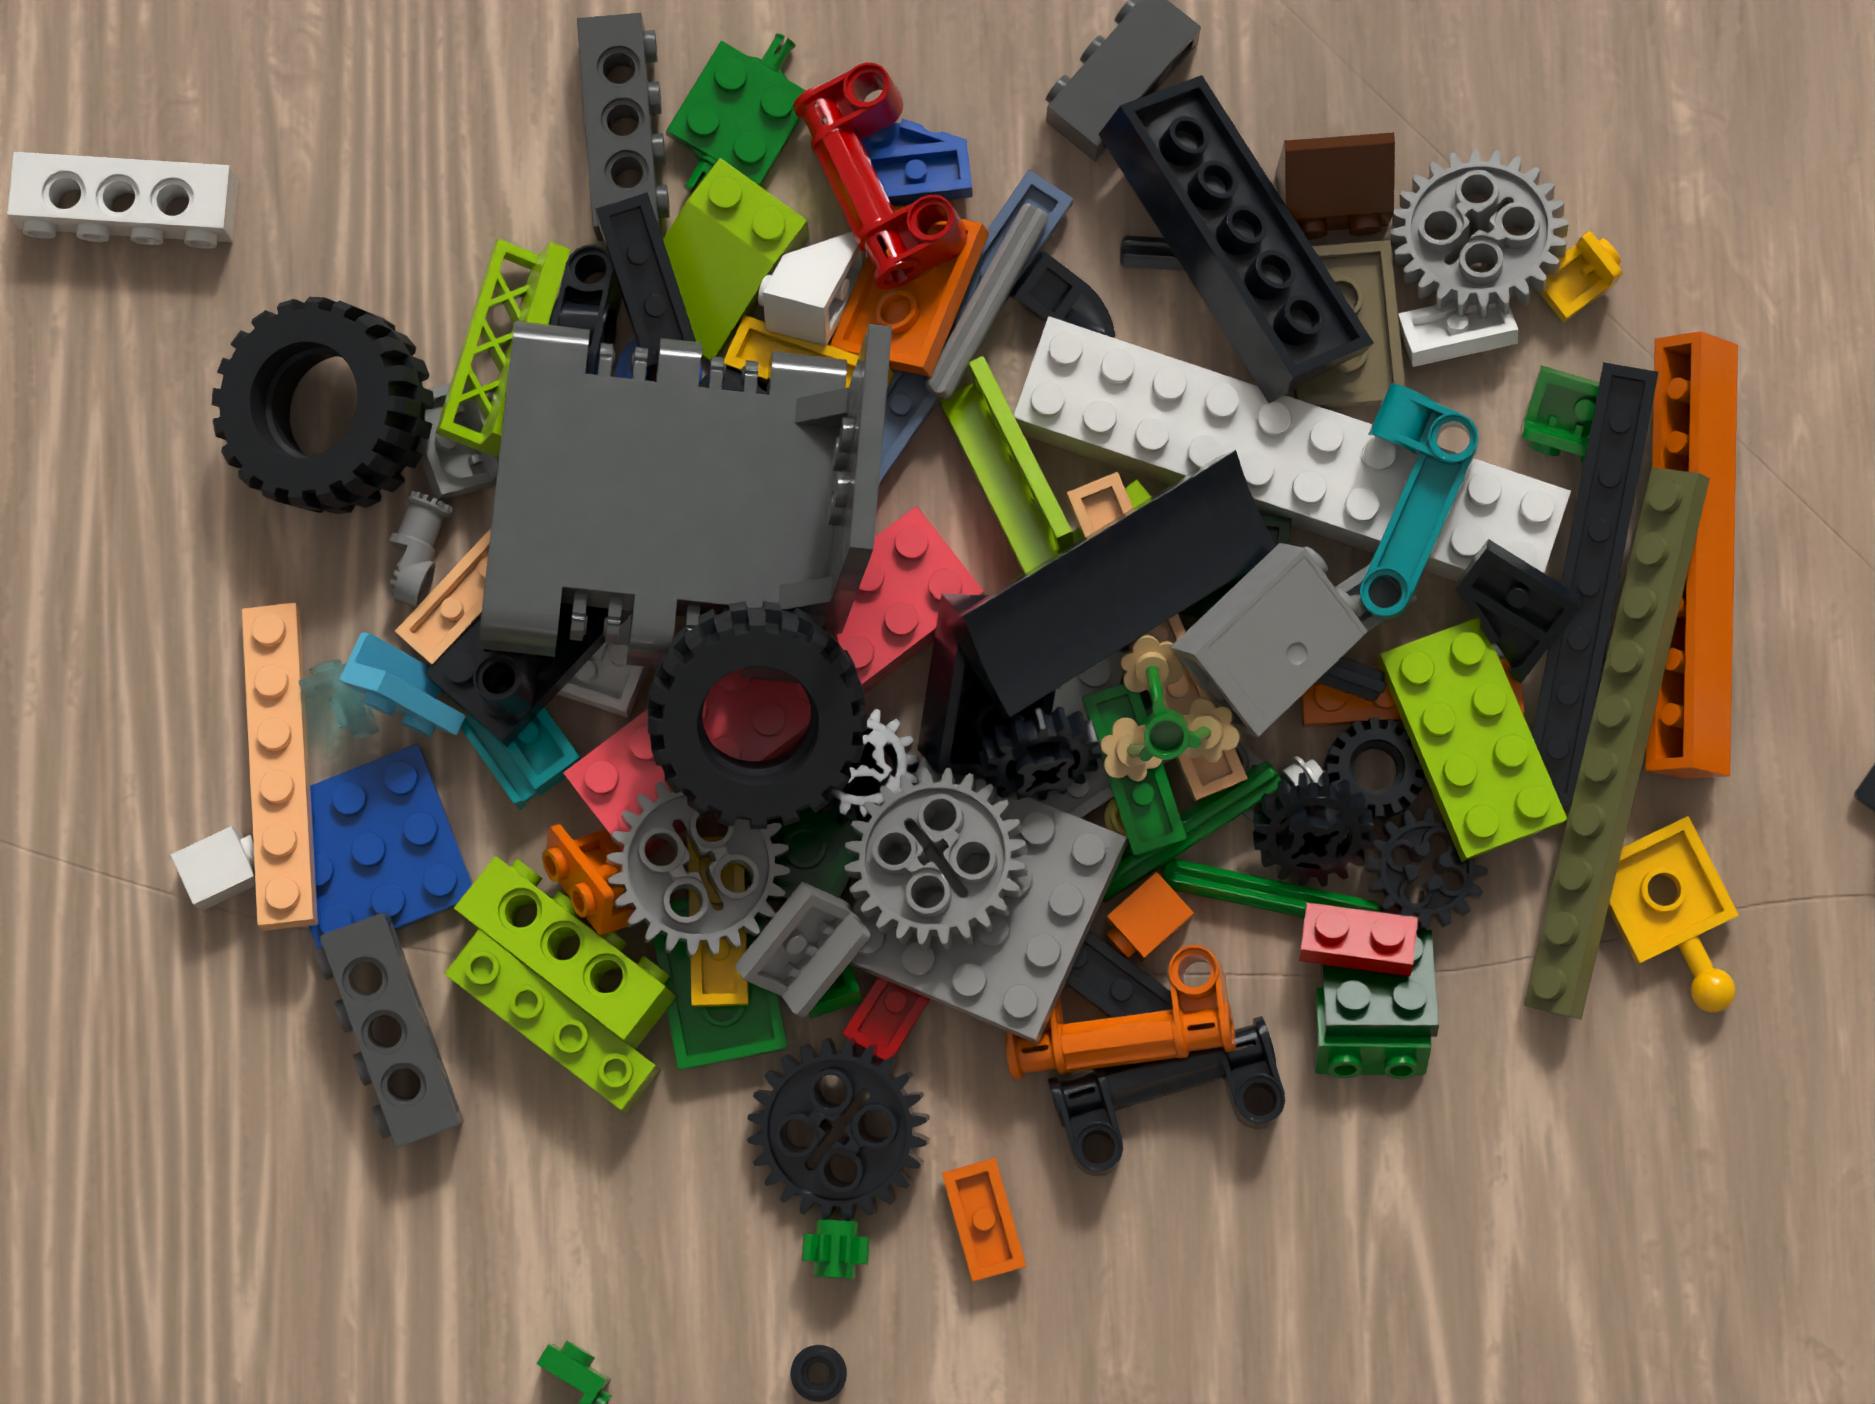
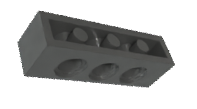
M642 13L577 18L592 224L597 241L604 240L594 213L595 208L647 192L661 232L660 218H670V204L667 185L658 186L656 166H666V154L663 133L654 134L652 115L662 114L659 81H649L648 63L658 62L655 30L645 31ZM619 66H626L635 71L633 77L622 84H615L607 80L610 71ZM621 118H632L639 123L637 129L626 136H619L611 131L613 124ZM634 169L643 174L641 181L634 187L622 188L615 184L616 177L624 170Z
M389 911L320 935L323 946L315 949L316 957L326 980L335 978L342 998L334 1002L335 1010L345 1033L354 1031L361 1052L353 1054L355 1066L363 1085L366 1086L372 1083L380 1104L372 1107V1111L382 1138L392 1136L394 1145L398 1148L459 1126L464 1119ZM369 962L380 969L383 981L378 991L366 993L357 988L353 980V972L359 963ZM388 1015L399 1022L402 1035L398 1043L383 1045L374 1038L372 1024L376 1017ZM407 1068L413 1070L419 1076L421 1088L416 1096L405 1098L394 1092L391 1086V1076L395 1070Z

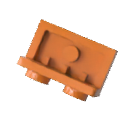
M560 824L548 828L546 850L542 854L543 866L548 877L553 882L558 881L571 898L576 913L582 918L586 917L600 936L627 927L626 924L635 910L632 905L624 908H615V901L625 893L624 887H611L607 884L608 878L621 872V867L606 863V857L614 852H622L620 848L610 839L611 837L604 829L572 840Z

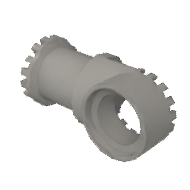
M409 491L406 500L410 504L398 533H392L388 541L393 546L405 551L404 555L400 558L401 562L397 564L398 570H394L393 573L398 578L397 580L391 579L390 582L395 585V588L389 587L391 592L388 593V596L417 608L426 598L433 581L436 568L433 560L437 552L433 548L444 519L451 518L454 508L444 504L442 501H438L436 505V498H432V501L429 502L428 495Z

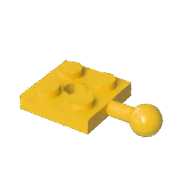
M1689 816L1622 847L1608 910L1636 965L1678 945L1692 975L1695 977L1691 984V997L1694 1003L1703 1011L1717 1013L1724 1011L1732 1004L1736 995V987L1728 973L1713 968V964L1698 935L1739 916ZM1663 875L1675 883L1677 896L1671 905H1658L1649 897L1648 883L1653 876Z

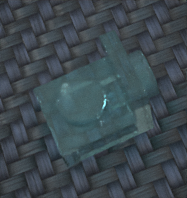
M334 659L310 668L311 676L298 681L300 689L309 698H315L336 690L337 695L330 697L329 701L340 729L348 726L349 731L359 739L380 731L372 708L361 702L364 694L339 681L347 663L342 664L340 659Z

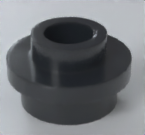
M813 1345L797 1354L791 1366L790 1376L793 1387L799 1395L810 1401L824 1402L834 1398L843 1389L847 1378V1368L842 1356L835 1349L825 1345ZM815 1362H822L829 1368L830 1376L824 1384H815L808 1377L809 1367Z

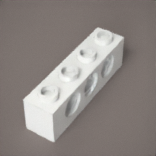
M13 152L7 215L19 229L23 230V234L34 238L50 239L56 236V232L76 233V236L82 240L92 242L109 241L110 235L130 236L131 241L143 245L163 244V238L181 239L184 240V244L195 248L212 249L217 247V242L233 243L239 180L230 165ZM70 190L81 191L80 200L75 206L68 209L58 208L59 200L64 193ZM125 193L135 194L134 203L128 210L124 212L112 211V204L118 196ZM180 196L189 198V204L184 212L175 216L165 214L166 206L172 199Z

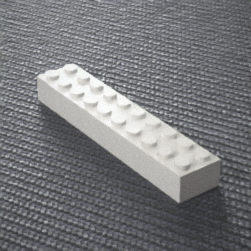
M1050 316L1047 318L1014 413V417L1025 437L1168 485L1176 483L1215 458L1236 450L1246 482L1260 514L1291 518V526L1373 554H1375L1418 457V455L1395 443L1377 436L1368 435L1372 426L1370 423L1286 395L1269 404L1256 385ZM1440 447V449L1445 453L1458 454L1456 452ZM1473 459L1424 571L1458 581L1486 541L1490 539L1544 573L1571 491Z

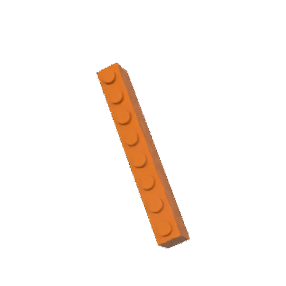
M1702 331L1655 338L1654 371L1658 372V378L1653 399L1652 467L1694 472L1710 478L1646 746L1645 771L1683 780L1730 776L1738 344Z

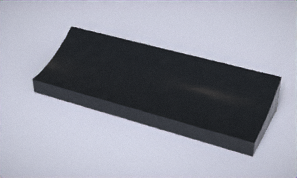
M1202 75L1119 106L1098 135L1269 404L1322 373L1364 354L1374 344Z
M1234 450L1215 458L959 613L946 621L1002 719H1006L1256 566L1276 545L1253 500L1237 451Z

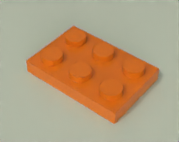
M892 205L895 212L904 208ZM961 219L967 232L966 245L961 253L953 259L946 260L917 275L907 284L895 289L881 290L876 286L873 278L875 269L867 254L830 346L859 356L869 324L892 327L889 367L931 377L989 236L985 226L980 222ZM940 221L932 225L927 235H934L942 231L947 221ZM887 249V250H886V253H887L888 257H890V252H889V250Z

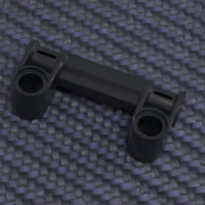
M1263 1017L1253 1018L1252 1025L1235 1029L1236 1048L1253 1044V1046L1240 1050L1226 1052L1223 1047L1190 1051L1189 1056L1185 1058L1092 1069V1072L1059 1081L1056 1077L1049 1078L1048 1083L1061 1126L1065 1129L1072 1156L1078 1168L1085 1174L1105 1176L1114 1171L1119 1165L1123 1153V1139L1114 1113L1116 1110L1220 1079H1224L1233 1112L1242 1124L1253 1129L1266 1128L1273 1124L1282 1113L1286 1100L1285 1091L1276 1066L1273 1044ZM1253 1087L1266 1089L1274 1099L1273 1110L1262 1116L1250 1113L1244 1105V1093ZM1090 1091L1094 1092L1074 1099H1069L1070 1097H1074ZM1100 1134L1106 1136L1113 1144L1114 1153L1108 1161L1095 1164L1084 1157L1081 1148L1082 1143L1091 1135Z

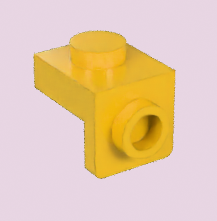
M1589 230L1579 238L1575 246L1566 251L1565 257H1558L1560 260L1558 275L1545 274L1547 277L1546 291L1544 293L1538 292L1564 324L1615 286L1623 273L1619 267L1621 259L1615 248L1606 239L1601 238L1598 240Z

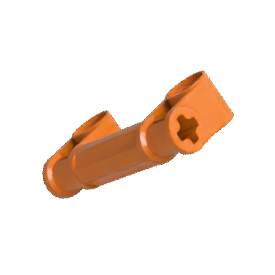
M1189 945L1179 949L1169 963L1168 973L1173 1005L1172 1010L1064 1024L1061 996H1059L1038 1044L1006 1031V1054L1012 1079L1020 1080L1023 1079L1025 1073L1057 1069L1060 1074L1081 1070L1185 1058L1189 1056L1190 1051L1223 1047L1226 1052L1236 1051L1234 1021L1228 1001L1226 975L1222 965L1212 952L1203 946ZM1196 962L1209 964L1211 974L1206 983L1199 987L1185 985L1184 973L1191 964Z

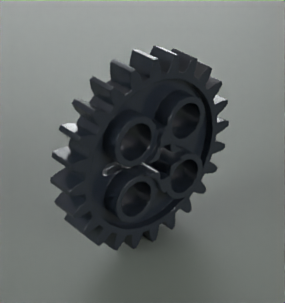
M829 1037L823 1040L821 1054L818 1055L809 1043L800 1046L802 1063H799L790 1054H786L780 1059L786 1072L785 1075L774 1070H769L764 1075L774 1089L772 1091L759 1089L754 1092L753 1097L763 1104L765 1109L748 1114L747 1119L755 1124L762 1125V1131L747 1138V1141L750 1144L763 1145L765 1152L753 1161L754 1166L771 1165L773 1171L764 1182L766 1186L773 1185L779 1181L786 1185L780 1201L784 1203L795 1194L802 1197L800 1204L801 1214L807 1213L815 1203L821 1204L822 1220H828L832 1216L835 1207L840 1206L845 1220L851 1221L855 1216L856 1204L860 1203L863 1210L870 1216L877 1211L876 1195L889 1205L897 1199L891 1183L906 1189L913 1183L904 1167L919 1169L924 1163L918 1155L912 1152L913 1148L926 1146L930 1141V1138L915 1132V1127L926 1123L930 1119L929 1114L915 1113L912 1108L913 1105L924 1097L923 1092L906 1093L904 1086L913 1076L911 1071L898 1077L891 1073L897 1060L896 1056L889 1057L881 1064L875 1061L877 1054L876 1044H871L862 1055H859L856 1052L855 1038H849L845 1041L842 1051L837 1052L835 1043ZM835 1075L845 1083L847 1096L843 1103H831L823 1097L820 1087L824 1076ZM868 1089L871 1093L870 1098L855 1114L844 1130L850 1138L842 1136L834 1142L816 1168L810 1169L807 1166L808 1159L832 1131L833 1126L827 1119L832 1122L836 1121L847 1112L861 1090ZM879 1110L886 1114L891 1123V1132L888 1137L875 1138L867 1132L864 1118L868 1111ZM799 1119L811 1127L813 1140L810 1146L798 1147L789 1140L787 1126L790 1120ZM843 1154L855 1162L857 1176L854 1181L842 1182L832 1174L830 1166L834 1155Z

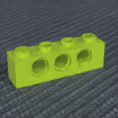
M494 856L454 909L632 1048L636 1049L677 997L664 985L670 976L645 956L637 964L621 952L627 943L614 932L600 936L596 930L593 931L579 920L580 916L576 913L571 899L560 891L552 899L537 888L543 878L516 858L513 864L508 866L497 856ZM527 904H537L538 912L535 920L526 927H516L515 920L518 911ZM579 936L580 947L578 952L568 960H559L557 950L560 943L567 937ZM611 969H622L623 979L620 986L613 992L601 993L599 985L602 976Z
M480 930L475 933L444 973L626 1114L661 1070Z

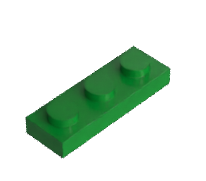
M1124 683L1082 696L1087 718L1094 722L1099 742L1104 736L1112 735V726L1120 718L1133 719L1138 726L1145 725L1148 718L1140 693L1131 692L1125 687ZM1104 753L1101 757L1102 764H1104V759L1107 756ZM1162 762L1156 768L1147 769V775L1141 781H1133L1127 775L1122 778H1113L1106 773L1133 857L1187 840Z

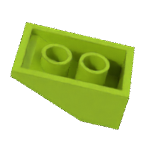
M719 158L686 201L663 239L696 342L702 343L701 356L710 363L711 356L719 357L733 339L743 316H750L759 305L758 295L763 278L768 274H773L784 254L802 249L810 238L808 222L805 218L721 158Z

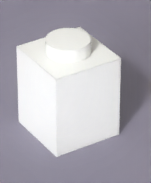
M232 826L171 854L193 905L202 910H206L256 886L253 836L243 837L242 833Z

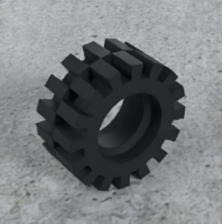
M1380 717L1369 718L1366 722L1359 720L1351 724L1345 731L1343 730L1328 750L1323 770H1326V773H1328L1331 786L1335 787L1342 780H1348L1350 782L1351 795L1362 792L1365 795L1367 809L1372 810L1373 819L1384 821L1405 811L1423 789L1426 779H1424L1423 769L1406 729L1404 731L1397 727L1398 722L1389 719L1387 722L1379 721ZM1366 750H1382L1393 759L1396 766V776L1394 782L1389 787L1375 791L1363 787L1357 781L1354 774V763L1357 756Z

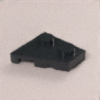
M1490 539L1486 541L1459 577L1456 591L1467 608L1479 617L1480 628L1491 645L1496 643L1509 662V673L1520 684L1576 614L1582 602V596Z

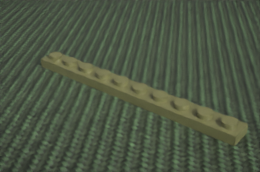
M1651 468L1525 997L1524 1006L1582 1020L1710 478L1699 473Z

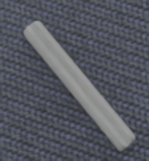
M1028 203L1022 205L944 346L932 376L927 377L925 381L926 389L933 395L945 400L952 398L969 367V362L973 360L1048 224V214L1040 208Z

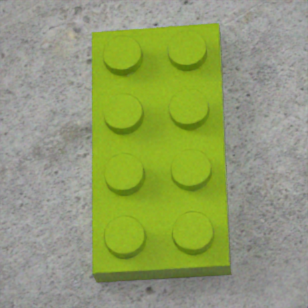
M1479 617L1380 653L1376 658L1381 671L1385 674L1386 684L1461 862L1556 827L1568 820L1494 645H1491L1480 628Z

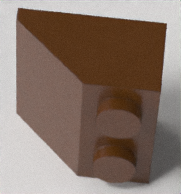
M1394 132L1284 141L1276 168L1277 192L1308 240L1325 237L1328 234L1327 231L1349 229L1350 235H1372L1382 230L1381 227L1389 226L1394 213Z

